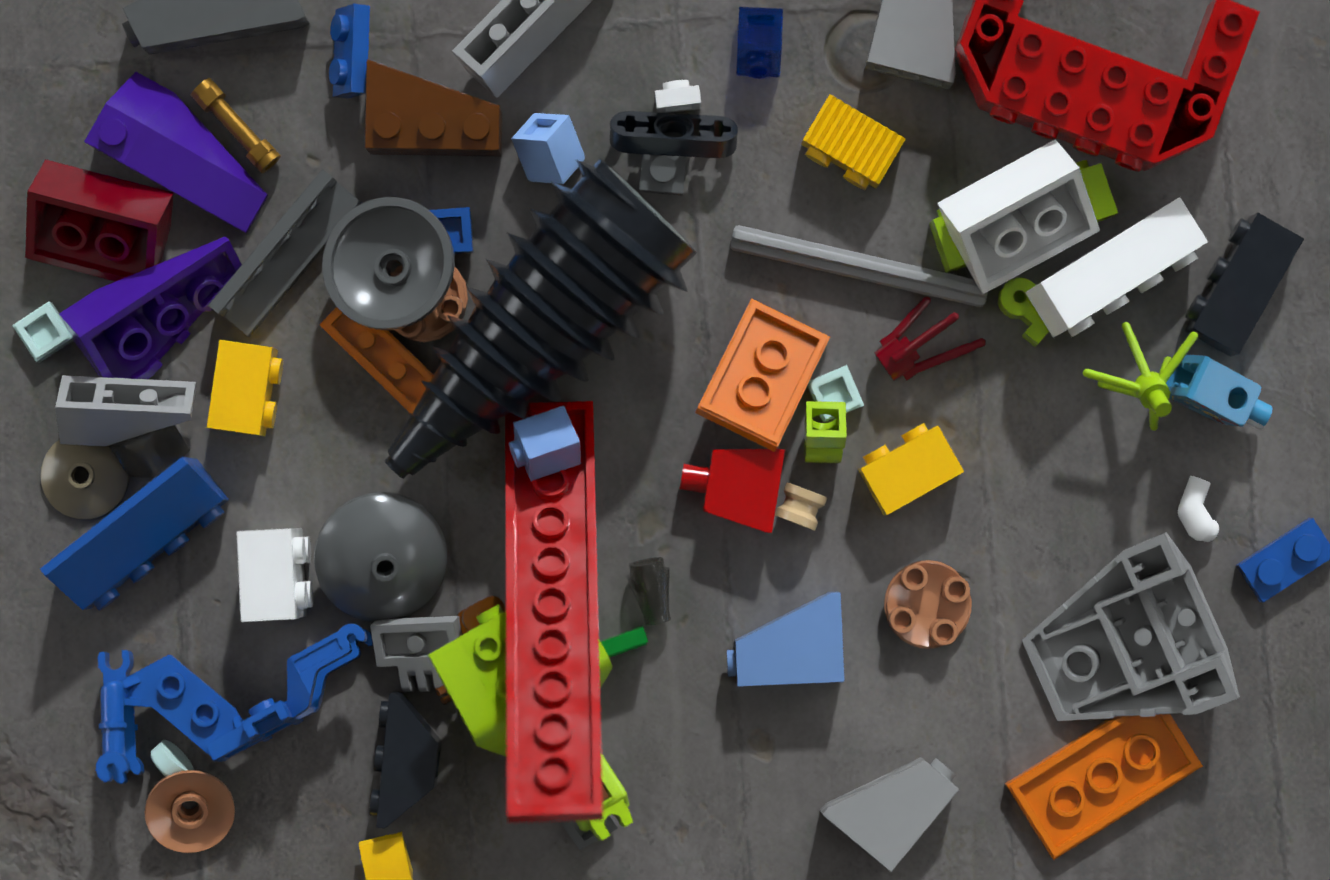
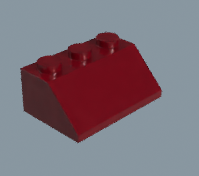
M45 159L27 191L25 258L115 282L155 266L162 261L171 227L173 192Z

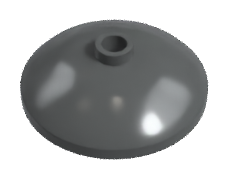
M398 197L373 199L350 210L336 224L329 235L322 260L325 287L337 308L356 323L377 330L402 329L421 321L431 314L448 292L455 266L453 245L447 230L440 220L424 206ZM396 263H402V272L398 276L392 277L390 275L391 267Z
M369 493L344 503L326 520L315 544V572L327 598L338 609L349 616L369 622L404 618L423 607L440 587L447 567V545L437 520L420 503L396 493ZM383 560L392 562V567L386 572H380L376 569L378 563Z

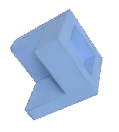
M534 113L511 138L526 177L531 182L564 184L579 167L576 160L583 162L585 159L569 115Z

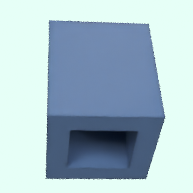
M564 406L513 423L515 440L509 442L510 451L517 468L524 466L530 481L581 464L580 441Z

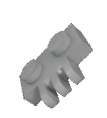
M459 616L376 620L370 625L377 667L398 666L403 692H414V675H416L420 692H429L431 690V675H433L435 689L444 685L428 654L462 636Z

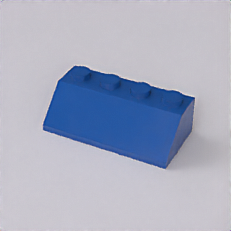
M181 457L40 568V570L79 608L87 610L96 606L100 611L120 596L117 588L128 579L136 583L148 575L155 568L151 561L165 551L170 556L190 541L186 534L200 524L203 528H206L225 513L221 506L229 501V499L197 458Z

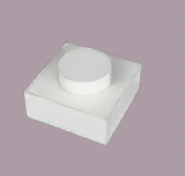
M675 80L663 83V90L655 91L657 113L701 109L699 85L689 86V80Z

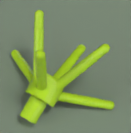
M1123 322V332L1141 375L1135 382L1091 369H1084L1083 376L1098 381L1097 385L1100 388L1138 398L1141 404L1149 409L1150 429L1156 431L1158 429L1159 417L1167 416L1172 410L1168 400L1170 398V389L1166 382L1197 340L1198 334L1197 332H1191L1172 358L1170 356L1165 357L1159 373L1150 372L1129 322Z

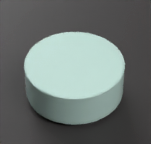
M162 740L151 751L153 763L165 777L180 771L194 770L188 757L168 740Z

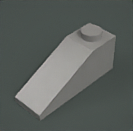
M62 375L55 405L60 444L108 446L191 420L197 389L196 382Z

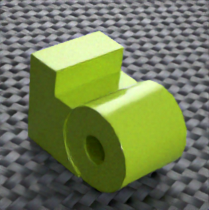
M1026 278L1011 279L1002 287L998 294L999 308L1005 316L1011 319H1020L1029 326L1022 337L1036 347L1049 332L1025 293L1035 287L1036 284Z
M806 401L804 421L805 463H841L843 448H845L847 438L846 402ZM820 414H828L836 419L828 423H819L812 418Z

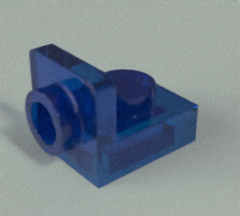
M739 7L737 75L749 76L755 79L780 76L783 9Z

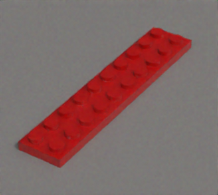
M593 401L529 403L532 416L561 406L565 407L580 441L581 464L530 481L525 467L517 468L509 447V442L515 440L513 423L523 420V418L513 413L505 415L508 823L603 820Z

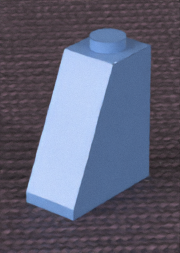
M838 591L828 592L735 639V650H727L728 677L736 676L737 686L845 682L841 593Z

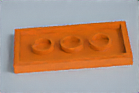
M1158 714L1151 717H1140V715L1117 716L1100 723L1006 782L1005 785L1051 859L1055 860L1200 769L1203 765L1171 714Z

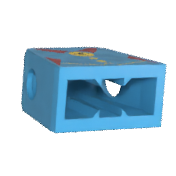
M1186 355L1166 382L1170 389V400L1223 425L1243 427L1245 423H1248L1257 429H1262L1272 414V406L1258 399L1261 392L1259 384L1207 356Z

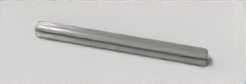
M741 225L735 226L730 242V248L733 251L971 306L983 307L988 292L982 294L975 280Z

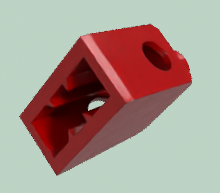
M769 449L712 450L710 467L683 464L680 490L705 493L704 512L762 532L772 533L785 450L776 449L775 452Z

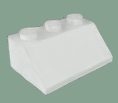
M1056 139L937 203L949 235L982 294L1100 231L1080 169Z

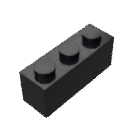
M1260 213L1250 216L1247 221L1241 218L1229 236L1228 241L1233 243V246L1227 257L1224 259L1219 256L1207 275L1206 279L1212 283L1205 296L1202 297L1198 294L1186 312L1185 318L1189 319L1190 322L1185 331L1189 334L1197 332L1198 339L1230 357L1240 354L1304 238Z

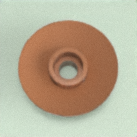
M195 770L176 772L162 779L151 790L145 805V821L151 835L164 847L181 853L201 852L218 844L230 831L235 816L234 800L227 786L215 776ZM195 801L198 805L193 809H186L182 806V803Z

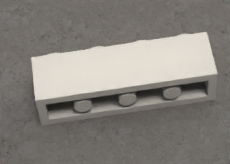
M1179 197L1025 293L1053 338L1066 330L1073 337L1095 323L1091 317L1095 312L1103 309L1106 315L1128 303L1129 299L1126 293L1135 287L1142 294L1163 281L1164 278L1160 272L1167 267L1172 266L1174 271L1177 272L1197 260L1198 257L1194 251L1208 241Z

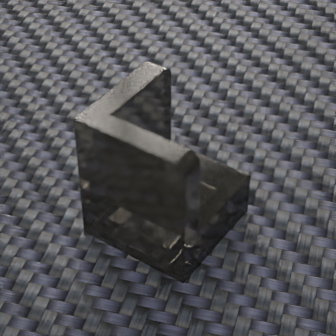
M175 425L109 445L128 476L140 478H156L190 451Z

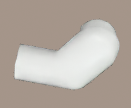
M1190 476L1178 507V517L1189 536L1196 541L1210 542L1217 537L1219 532L1217 521L1212 520L1203 505L1211 483L1198 477Z

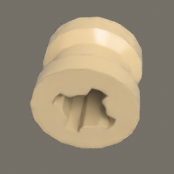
M786 482L783 490L786 497L783 505L777 507L775 516L815 531L818 524L816 514L819 508L825 506L827 497Z

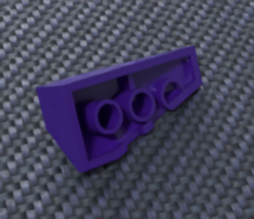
M135 72L105 103L84 141L94 149L245 233L249 231L268 197L267 193L174 92L138 72Z
M225 236L96 289L59 313V316L99 377L149 379L162 367L163 363L160 360L176 342L182 344L191 334L187 329L203 312L213 310L208 305L242 264L229 239Z

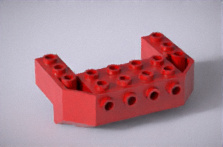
M973 0L955 47V57L979 109L990 113L989 116L993 119L1011 125L1018 123L1031 128V132L1049 140L1058 138L1074 144L1073 148L1080 152L1093 156L1100 154L1115 160V164L1125 169L1140 172V170L1146 171L1193 150L1214 137L1260 11L1231 0H1213L1207 6L1183 73L1179 77L1021 18L1018 15L1024 0Z

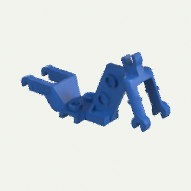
M346 624L336 633L288 658L287 700L285 702L281 700L274 702L273 698L267 699L249 709L251 717L246 720L241 718L233 705L173 655H167L130 675L134 667L132 651L122 650L123 663L116 670L110 667L109 653L99 652L98 668L103 673V686L100 690L101 723L98 724V729L101 730L102 756L99 757L96 763L98 777L103 782H112L114 779L118 784H126L128 782L126 773L130 770L137 775L144 773V764L136 756L135 731H138V724L135 725L134 707H150L155 709L216 762H224L261 741L266 742L272 739L273 734L292 724L298 725L304 721L303 718L316 713L320 709L327 677L332 672L361 656L358 641L365 642L368 646L372 647L371 633L357 624Z

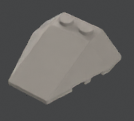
M1167 532L1123 550L1022 639L1057 721L1110 719L1117 716L1138 715L1140 717H1151L1158 714L1179 713L1193 715L1240 697L1227 645L1191 565Z

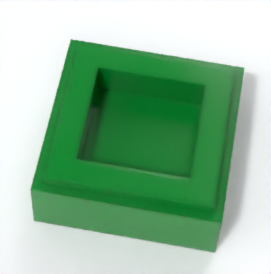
M640 626L601 641V644L610 658L647 645L648 637L644 626Z

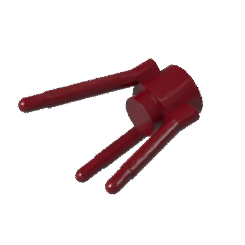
M926 296L890 334L879 341L883 347L874 352V354L893 381L902 375L908 381L919 372L985 346L986 340L980 338L914 364L916 360L921 358L916 350L959 319V314L953 312L911 342L906 336L898 341L931 303V298Z

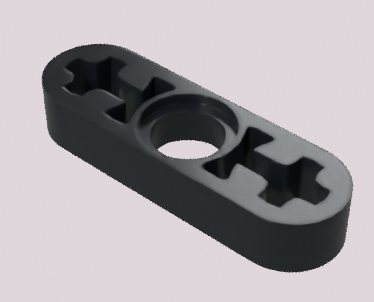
M624 111L614 115L610 121V144L614 149L622 153L725 158L732 155L737 148L738 127L733 120L723 116ZM678 132L683 134L684 136L668 137L665 136L664 133Z

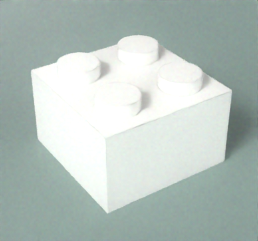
M302 528L237 531L241 622L286 620L307 616L306 609L313 607L312 581H305L304 564L311 563V543L309 537H303Z

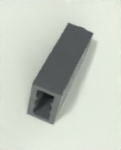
M138 0L123 7L128 21L122 23V26L133 47L141 45L149 55L299 29L310 23L298 0Z

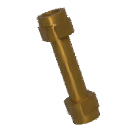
M211 78L201 82L192 91L191 96L206 113L211 111L248 151L246 157L261 173H265L279 161L281 155L266 139L262 141L224 100L226 94Z

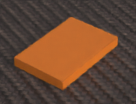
M751 298L695 413L775 452L830 336Z

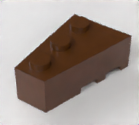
M367 59L365 148L371 155L502 157V111L499 105Z

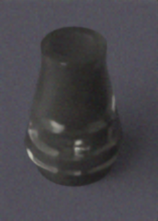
M653 557L630 563V574L627 575V579L643 614L645 625H656L671 620L669 612L670 568L665 567L664 559L662 557Z

